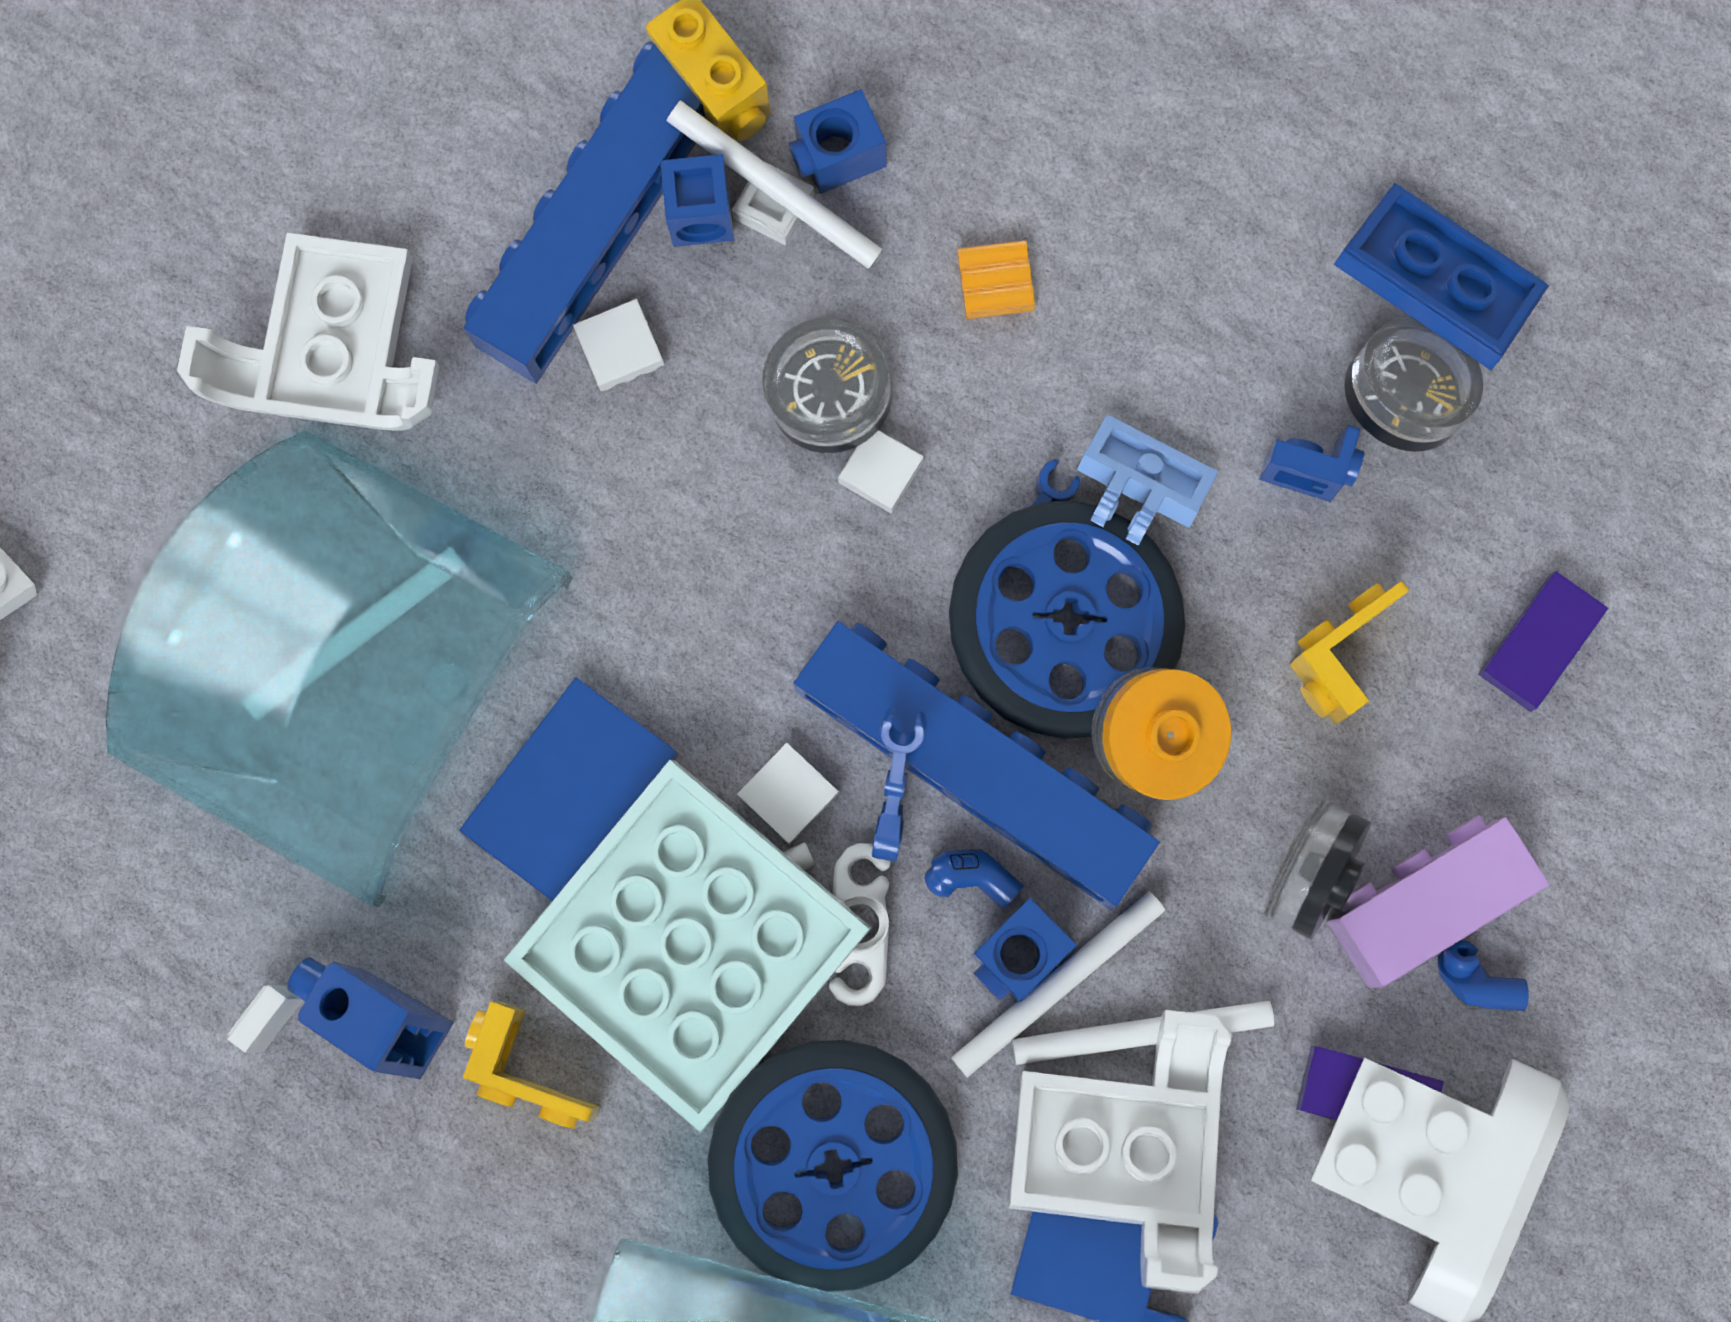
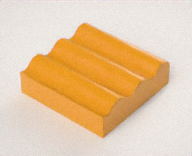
M1026 240L957 249L966 319L1034 311V290L1031 281Z

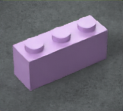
M1478 815L1446 834V837L1452 844L1451 846L1433 857H1430L1424 848L1402 860L1391 868L1397 877L1395 880L1377 891L1371 882L1353 890L1342 912L1327 921L1368 988L1385 987L1550 885L1507 817L1485 824L1481 816Z

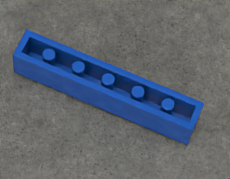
M647 42L638 53L633 65V76L623 91H614L605 102L600 114V125L590 140L580 141L572 151L567 162V174L555 191L552 189L548 190L539 200L533 214L534 223L522 241L518 239L513 241L504 252L499 265L500 274L489 290L480 291L473 298L466 311L465 321L467 323L463 329L475 348L535 384L538 383L574 329L573 324L579 321L662 196L663 185L660 161L687 158L696 145L693 140L666 120L680 100L705 118L704 107L653 42Z
M837 621L793 682L796 693L891 759L893 751L886 747L881 738V727L886 711L891 707L895 708L893 726L902 733L914 731L918 712L924 713L927 725L923 742L918 749L907 753L905 769L1109 910L1117 907L1160 844L1159 840L1149 834L1153 827L1152 823L1126 805L1121 804L1117 811L1100 801L1095 797L1099 791L1098 786L1074 769L1067 767L1064 773L1061 774L1041 760L1046 753L1045 750L1025 735L1014 731L1009 738L988 724L993 717L992 714L976 701L962 694L955 701L936 688L940 679L917 661L909 658L902 665L883 652L888 645L886 641L866 626L856 623L850 629Z

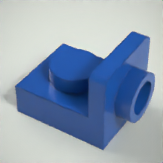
M1347 425L1336 440L1331 456L1323 454L1321 446L1308 440L1291 438L1285 442L1277 439L1265 457L1259 480L1331 502L1344 485L1352 487L1358 477L1364 458V451L1355 448L1360 429Z

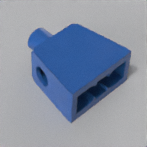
M311 957L306 958L294 969L287 985L289 992L305 1001L298 1013V1021L366 1068L377 1073L421 1079L454 1024L450 1019L364 969L332 961L326 967Z

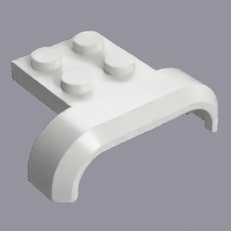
M287 233L264 349L250 348L221 338L210 329L186 326L177 372L195 394L227 407L257 413L398 431L410 429L431 416L440 366L436 360L413 357L410 367L392 368L413 257L408 249Z
M1165 1010L1158 1032L1152 1086L1022 1071L1009 1209L1142 1225L1141 1281L1143 1287L1198 1293L1218 1276V1266H1215L1213 1263L1212 1237L1221 1084L1225 1057L1231 1043V1033L1215 1015Z
M1364 1058L1311 1181L1437 1241L1422 1275L1414 1285L1408 1303L1446 1322H1471L1477 1320L1485 1312L1497 1289L1566 1123L1570 1102L1562 1083L1552 1076L1511 1059L1502 1078V1087L1490 1116Z

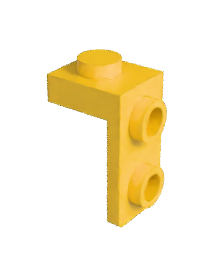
M679 0L646 24L648 36L702 103L705 118L734 140L737 138L738 141H744L752 137L763 127L767 119L766 117L770 115L767 83L701 0Z
M1400 581L1388 591H1385L1379 582L1347 605L1354 616L1336 629L1327 619L1297 641L1304 652L1289 665L1304 683L1300 687L1303 698L1321 718L1329 716L1334 724L1337 725L1369 702L1365 694L1331 652V649L1408 593L1410 590L1403 581Z
M490 1001L487 1012L477 1011L465 1040V1047L472 1049V1053L462 1077L480 1084L476 1093L477 1096L509 1107H514L518 1097L540 1105L538 1117L571 1129L576 1128L579 1119L586 1122L596 1119L600 1106L504 1072L523 1021L525 1009L505 1002Z

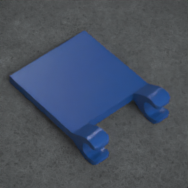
M1032 1212L1011 1295L1098 1322H1189L1183 1316L1147 1307L1152 1288L1143 1287L1141 1281L1142 1225ZM1215 1215L1213 1218L1212 1240L1216 1235L1218 1218Z

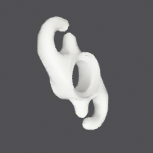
M857 843L847 847L834 867L833 895L848 908L857 905L871 908L879 919L877 934L871 940L859 943L835 971L840 973L853 963L863 964L868 969L870 976L867 985L859 990L849 988L841 978L835 977L830 981L829 989L835 998L848 1006H863L873 1002L886 983L889 917L885 896L890 883L885 876H879L868 885H859L852 879L850 872L853 864L860 859H868L880 871L890 868L891 861L872 857L873 844Z

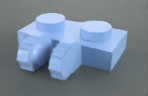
M1108 414L1077 468L1078 471L1108 486L1090 521L1103 527L1106 521L1111 520L1119 505L1118 499L1121 493L1143 504L1141 511L1136 512L1128 527L1129 534L1126 537L1127 540L1138 546L1156 512L1189 528L1219 472Z

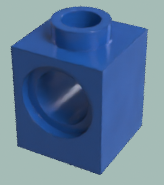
M862 89L794 116L796 140L788 143L789 149L800 176L804 178L811 175L819 194L887 167L886 141ZM831 137H840L850 143L848 147L838 152H830L820 146L822 142Z
M723 154L661 160L665 217L673 247L734 241L729 182Z
M1029 898L972 955L980 963V966L973 974L999 1001H1002L1009 993L1016 1001L1020 1002L1077 944ZM1010 937H1024L1031 941L1036 949V963L1026 974L1013 973L1002 963L1001 948L1003 943Z

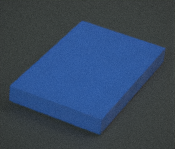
M1396 183L1391 186L1334 263L1336 267L1489 370H1492L1503 357L1549 287L1546 282Z
M575 677L459 831L553 901L668 761L675 760L679 753Z

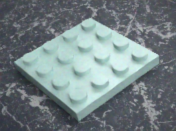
M669 760L511 950L504 961L701 1133L725 1105L729 1095L757 1067L870 931L871 927L675 760Z

